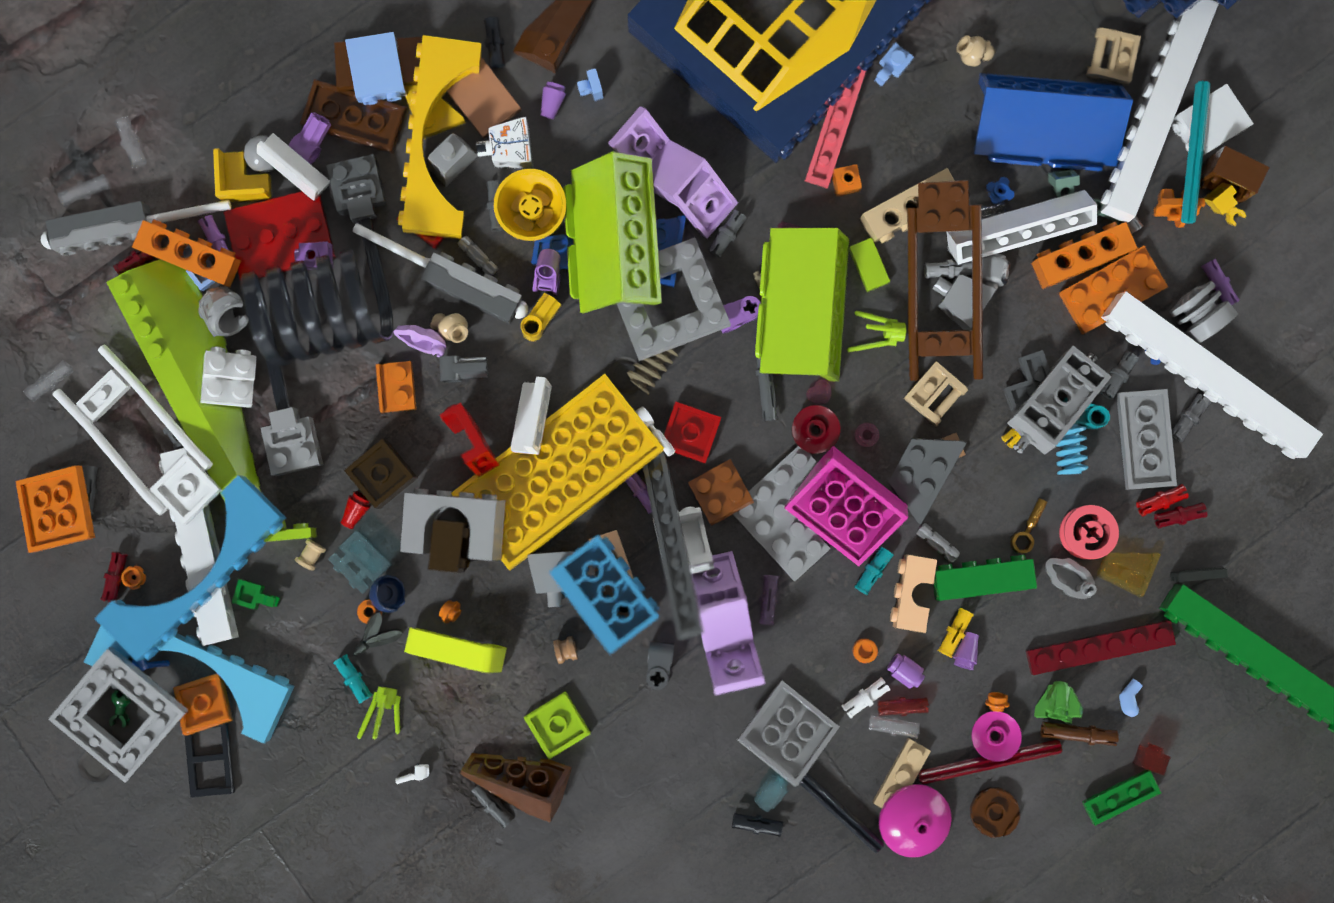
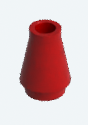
M354 491L348 497L340 523L349 529H354L358 521L371 507L370 502L363 493Z

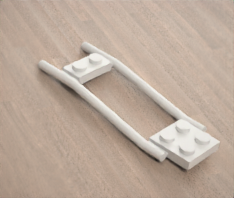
M102 345L98 351L114 369L110 370L76 403L77 405L61 389L54 391L53 396L88 432L159 516L165 513L168 508L182 524L187 525L222 491L205 472L212 467L213 463L193 443L140 380L106 345ZM130 386L133 387L189 452L158 480L150 490L93 424L131 388Z

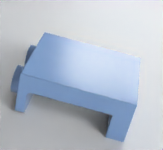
M394 32L345 40L355 96L359 103L363 102V105H372L381 99L397 101L401 99V96L406 95Z

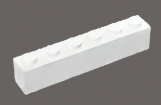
M1085 190L982 219V258L1097 225V204ZM972 230L947 231L948 250L957 264L972 261Z

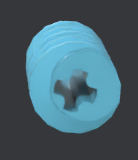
M1073 424L1057 444V447L1063 448V450L1056 452V456L1063 458V460L1056 463L1057 466L1064 468L1058 471L1057 475L1082 474L1081 471L1088 469L1087 465L1081 464V461L1088 459V456L1080 454L1081 451L1087 449V446L1080 444L1087 437L1079 435V432L1086 430L1085 426Z

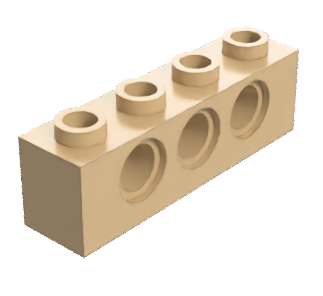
M948 168L920 183L955 180ZM918 184L862 214L860 220L874 243L881 241L883 244L894 237L893 233L901 229L902 232L908 230L906 204L912 203L916 208H919ZM885 215L894 216L896 224H888L885 221Z

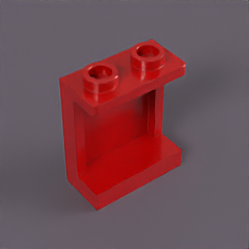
M462 403L447 407L440 414L441 419L454 434L464 429L474 448L461 455L469 468L478 477H481L498 467L499 463L481 430Z

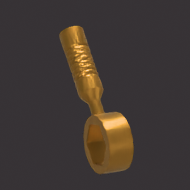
M1039 498L1027 521L1025 532H1017L1011 537L1010 544L1015 552L1028 553L1032 550L1034 539L1029 533L1032 528L1036 527L1048 503L1047 501ZM1019 535H1025L1029 541L1026 550H1019L1015 544Z

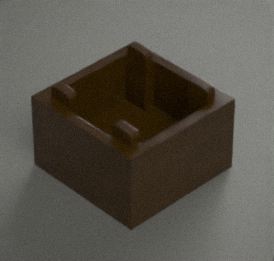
M381 439L344 470L373 507L377 509L385 506L418 478L392 445L384 439Z
M433 521L428 570L454 573L465 572V567L468 568L470 565V559L466 558L468 538H470V525L468 523Z

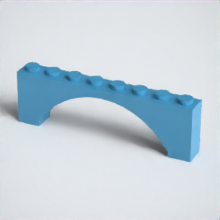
M238 475L221 492L225 497L227 525L225 539L215 565L200 584L182 597L156 606L128 605L122 600H113L94 618L136 661L149 660L154 657L159 651L157 647L163 641L168 642L177 633L175 629L181 623L186 624L195 615L193 611L199 605L204 606L213 597L211 593L217 587L220 589L230 580L229 575L235 569L238 571L248 562L246 558L252 552H258L266 544L264 540L270 534H276L283 527L282 522L286 517L245 476Z

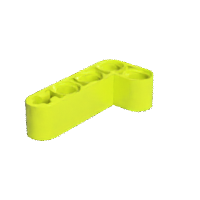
M409 627L404 652L480 672L498 673L502 672L507 648Z

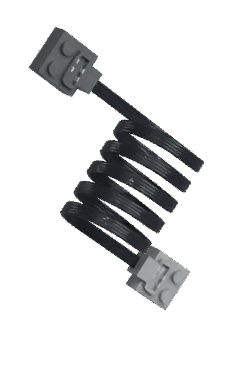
M374 154L326 165L337 212L341 216L349 214L350 220L354 224L359 223L374 231L372 219L378 218L376 208L388 205L377 158ZM364 237L362 239L379 309L380 333L372 322L367 310L354 251L351 248L340 251L339 254L349 300L356 318V339L345 323L329 255L316 256L315 264L324 306L333 328L332 345L322 333L317 304L304 260L291 262L290 264L299 312L309 336L308 352L298 340L293 308L281 268L274 266L266 269V280L274 318L286 345L284 358L277 352L268 308L257 274L252 271L241 275L242 292L249 324L255 341L265 356L277 411L269 413L271 425L261 428L272 476L284 475L323 465L313 418H299L298 410L294 407L290 408L281 366L294 363L296 358L306 361L317 358L320 353L325 355L339 353L345 346L349 349L364 347L369 340L376 344L389 341L393 335V313L378 245Z

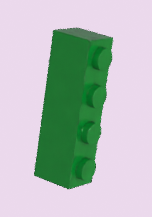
M1025 555L1010 556V561L1001 562V558L986 559V564L977 565L976 561L962 562V567L953 568L952 564L938 565L933 584L935 600L942 601L1036 589L1037 583L1033 559H1025Z

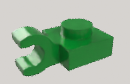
M239 579L231 603L257 610L259 604L278 607L280 597L263 593L265 587L263 585Z

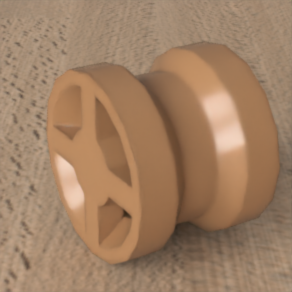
M569 636L563 641H553L559 664L564 663L568 659L578 660L573 636Z

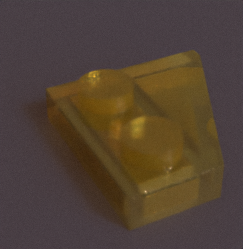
M1109 553L1104 556L1096 576L1138 597H1143L1161 554Z

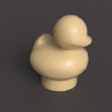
M966 35L957 45V52L961 54L964 64L973 67L980 65L981 59L984 61L991 60L995 54L994 47L990 41H985L980 36L970 37Z
M438 313L433 316L430 326L432 329L438 330L443 339L455 343H460L466 339L468 323L464 316L459 313L448 316Z

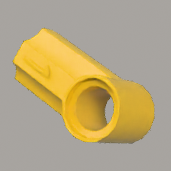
M544 293L529 315L521 322L523 336L529 341L539 340L545 328L562 306L561 303ZM535 323L539 326V329L536 333L530 334L526 332L527 325Z

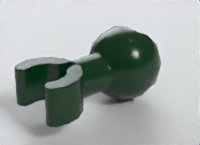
M117 689L111 697L116 708L115 715L109 720V726L115 725L116 719L119 717L122 721V728H125L130 722L128 715L125 714L126 706L129 705L132 699L122 693L120 689Z

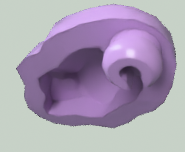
M400 325L393 331L394 335L408 346L424 353L437 354V357H441L447 349L443 337L432 329H424L416 325Z

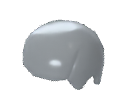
M259 135L253 137L245 145V161L254 171L266 173L275 169L257 154V144L260 141L264 143L269 138L268 136Z

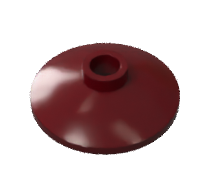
M811 405L802 409L795 416L792 423V436L802 450L813 454L824 453L837 443L840 436V423L835 413L827 407ZM812 426L819 427L820 431L817 435L812 434Z

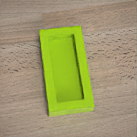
M872 238L849 247L850 254L867 292L890 283Z

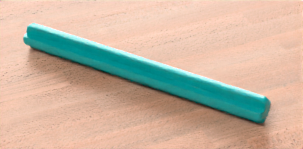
M1198 81L1195 84L1181 222L1185 224H1193L1196 222L1211 85L1208 81Z

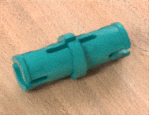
M880 547L870 564H866L864 567L866 570L854 587L863 594L868 595L877 579L883 576L882 572L894 554Z
M347 654L333 662L345 680L343 683L345 686H349L359 704L373 696L361 678L363 675L361 672L356 671Z

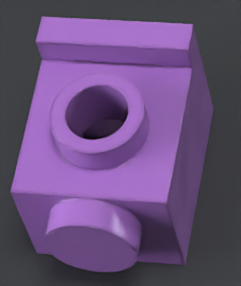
M329 242L299 243V249H295V261L304 260L307 270L316 269L315 257L313 259L308 257L310 251L315 252V257L328 254L333 268L332 244Z

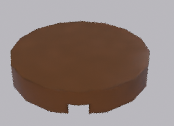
M989 787L980 791L973 798L970 805V817L973 825L982 834L990 838L1004 837L1015 830L1019 823V805L1017 800L1008 791Z

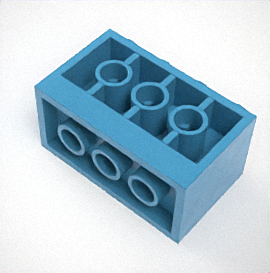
M598 535L549 573L608 653L611 654L659 618L657 611L660 610V607L652 597L648 599L642 593L645 587L637 577L632 579L627 573L630 567L622 557L617 559L612 551L615 547L607 537L602 539ZM590 564L592 566H599L598 577L588 574ZM605 584L609 587L614 586L613 597L603 594L605 590L603 586ZM619 605L630 608L628 617L618 614L620 610Z

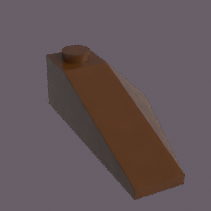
M555 0L523 31L513 52L556 74L594 0Z
M472 753L460 773L528 815L551 823L562 802L571 767L550 759H541L539 762L527 761L526 757H518L517 760L503 759L501 755Z

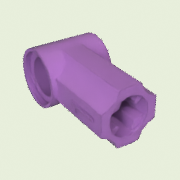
M311 113L301 132L293 137L288 146L309 164H312L319 156L321 151L319 146L331 126L329 120L317 113Z

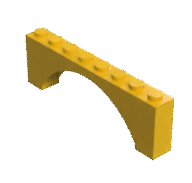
M423 35L422 43H417L416 57L420 58L419 67L415 66L414 81L418 82L417 91L412 90L411 105L415 106L414 115L410 114L408 128L412 129V139L407 138L406 153H410L409 163H404L403 177H407V186H402L401 201H405L404 211H399L398 225H402V230L405 233L461 239L464 211H457L443 197L432 181L424 160L423 137L429 115L442 95L466 76L472 73L479 74L481 43Z

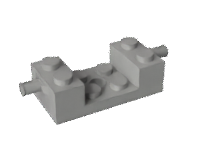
M1075 346L1068 349L1050 369V373L1030 398L1010 418L1007 424L1021 436L1020 440L1013 446L1015 450L1018 449V453H1022L1028 444L1034 445L1044 455L1055 448L1109 381L1111 376L1095 364L1097 357H1093L1094 354L1089 353L1086 356ZM1059 391L1064 392L1068 397V402H1061L1058 399L1057 393Z

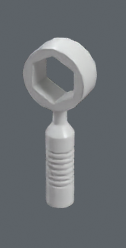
M641 406L635 412L664 447L663 451L666 455H673L676 450L663 433L653 426L655 423L651 415Z

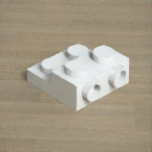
M212 347L210 351L206 350L203 362L200 403L251 408L256 356L251 355V352L248 350H236V354L226 353V349L221 347Z

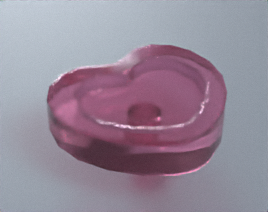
M823 379L818 380L814 387L807 390L806 397L808 400L815 404L827 403L831 397L829 383Z

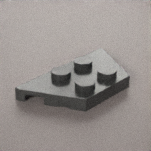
M911 439L889 483L902 501L908 505L909 511L918 523L922 524L967 441Z

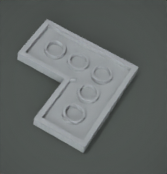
M799 446L748 491L754 503L733 514L794 582L830 550V547L818 534L784 508L817 464L815 459Z

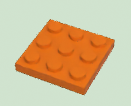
M72 466L15 481L28 553L95 538L82 466Z

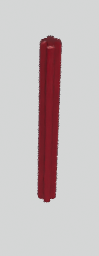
M1052 740L1021 747L1015 755L1004 761H991L981 756L920 770L918 779L924 785L1061 754L1062 745L1060 741Z

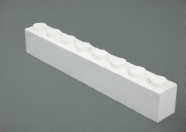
M182 448L161 453V460L159 461L161 473L165 475L189 452ZM209 503L187 525L182 524L170 511V517L175 522L177 528L175 539L177 544L181 546V565L184 570L186 569L188 577L186 579L188 592L193 590L209 574L220 554ZM227 584L220 589L217 587L211 593L213 596L211 600L204 606L199 605L193 611L199 626L196 629L199 641H202L203 646L239 637Z

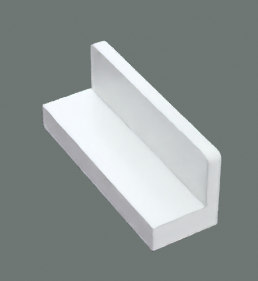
M274 133L264 143L260 141L257 144V154L313 201L330 184V180Z
M536 377L535 383L524 382L522 385L510 448L512 452L537 455L540 453L552 385L546 377Z

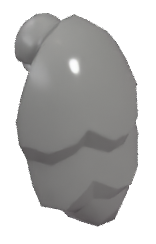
M1050 558L1046 561L1045 570L1050 577L1051 584L1063 590L1066 595L1073 598L1086 599L1096 593L1097 587L1094 579L1085 567L1080 566L1070 558Z

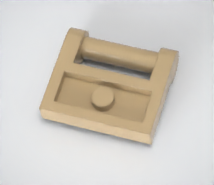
M1098 28L1095 35L1097 41L1091 67L1088 68L1087 77L1128 85L1132 80L1141 36L1107 28ZM1111 40L1113 44L1108 67L1103 69L1101 64L1106 41Z
M936 361L903 399L920 412L932 425L937 427L941 422V417L960 395H965L968 388ZM948 384L951 385L953 390L936 410L932 412L928 407Z

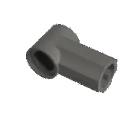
M439 357L440 382H461L462 379L488 378L487 357Z

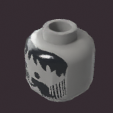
M993 254L983 257L982 283L998 290V286L1006 285L1010 271V262L1006 260V256Z

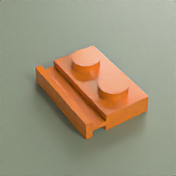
M412 362L376 364L380 413L416 410Z

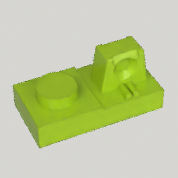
M284 520L282 522L283 527L276 534H270L264 541L316 538L317 533L316 528L308 527V523L293 524V529H287Z

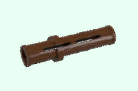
M1045 721L1041 725V737L1087 742L1088 745L1106 744L1111 746H1117L1119 740L1117 730L1100 729L1093 725L1081 727Z

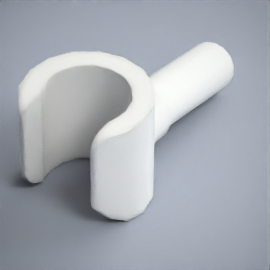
M415 765V773L396 778V783L400 784L409 780H423L429 776V765Z

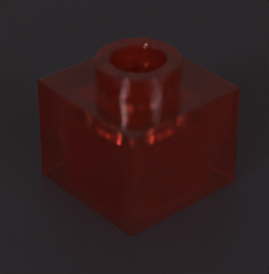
M1149 743L1148 748L1139 745L1133 763L1164 775L1170 756L1163 754V748Z

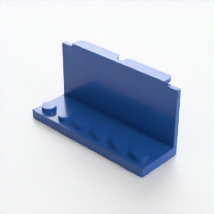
M980 73L979 85L983 91L984 100L974 154L987 155L989 161L1032 166L1049 164V166L1055 168L1102 171L1103 165L1117 167L1119 161L1117 158L1122 149L1133 99L1123 85Z

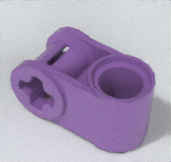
M544 249L540 252L535 268L533 292L542 290L553 292V295L558 294L561 278V258L557 251Z
M747 296L733 303L723 305L731 326L722 329V333L730 332L743 324L755 320L758 317V308L761 303L759 299L754 296ZM749 303L750 306H755L753 314L750 311H745L746 304Z

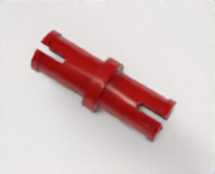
M1180 484L1165 492L1158 491L1155 493V496L1136 502V507H1141L1138 512L1143 517L1159 509H1168L1171 504L1189 498V494L1183 493L1187 489L1183 484Z

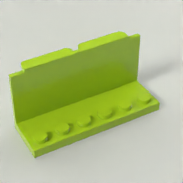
M611 152L571 170L572 184L565 185L563 188L566 197L565 225L566 234L569 238H573L574 245H570L567 248L570 295L573 299H579L580 313H587L619 302L649 305L661 304L652 158Z
M770 228V241L763 244L760 281L762 301L758 308L755 356L761 359L760 373L819 375L829 381H839L849 238L839 228Z

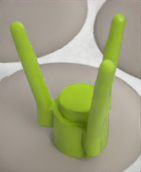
M855 311L857 316L885 323L884 326L867 324L866 328L883 331V337L888 338V340L847 348L848 352L888 345L896 346L897 341L904 342L906 336L905 322H898L897 319H888Z
M378 686V690L374 692L373 700L357 735L358 739L362 738L376 704L379 710L372 738L376 739L378 736L384 709H391L392 705H394L395 733H400L399 704L401 696H396L397 689Z

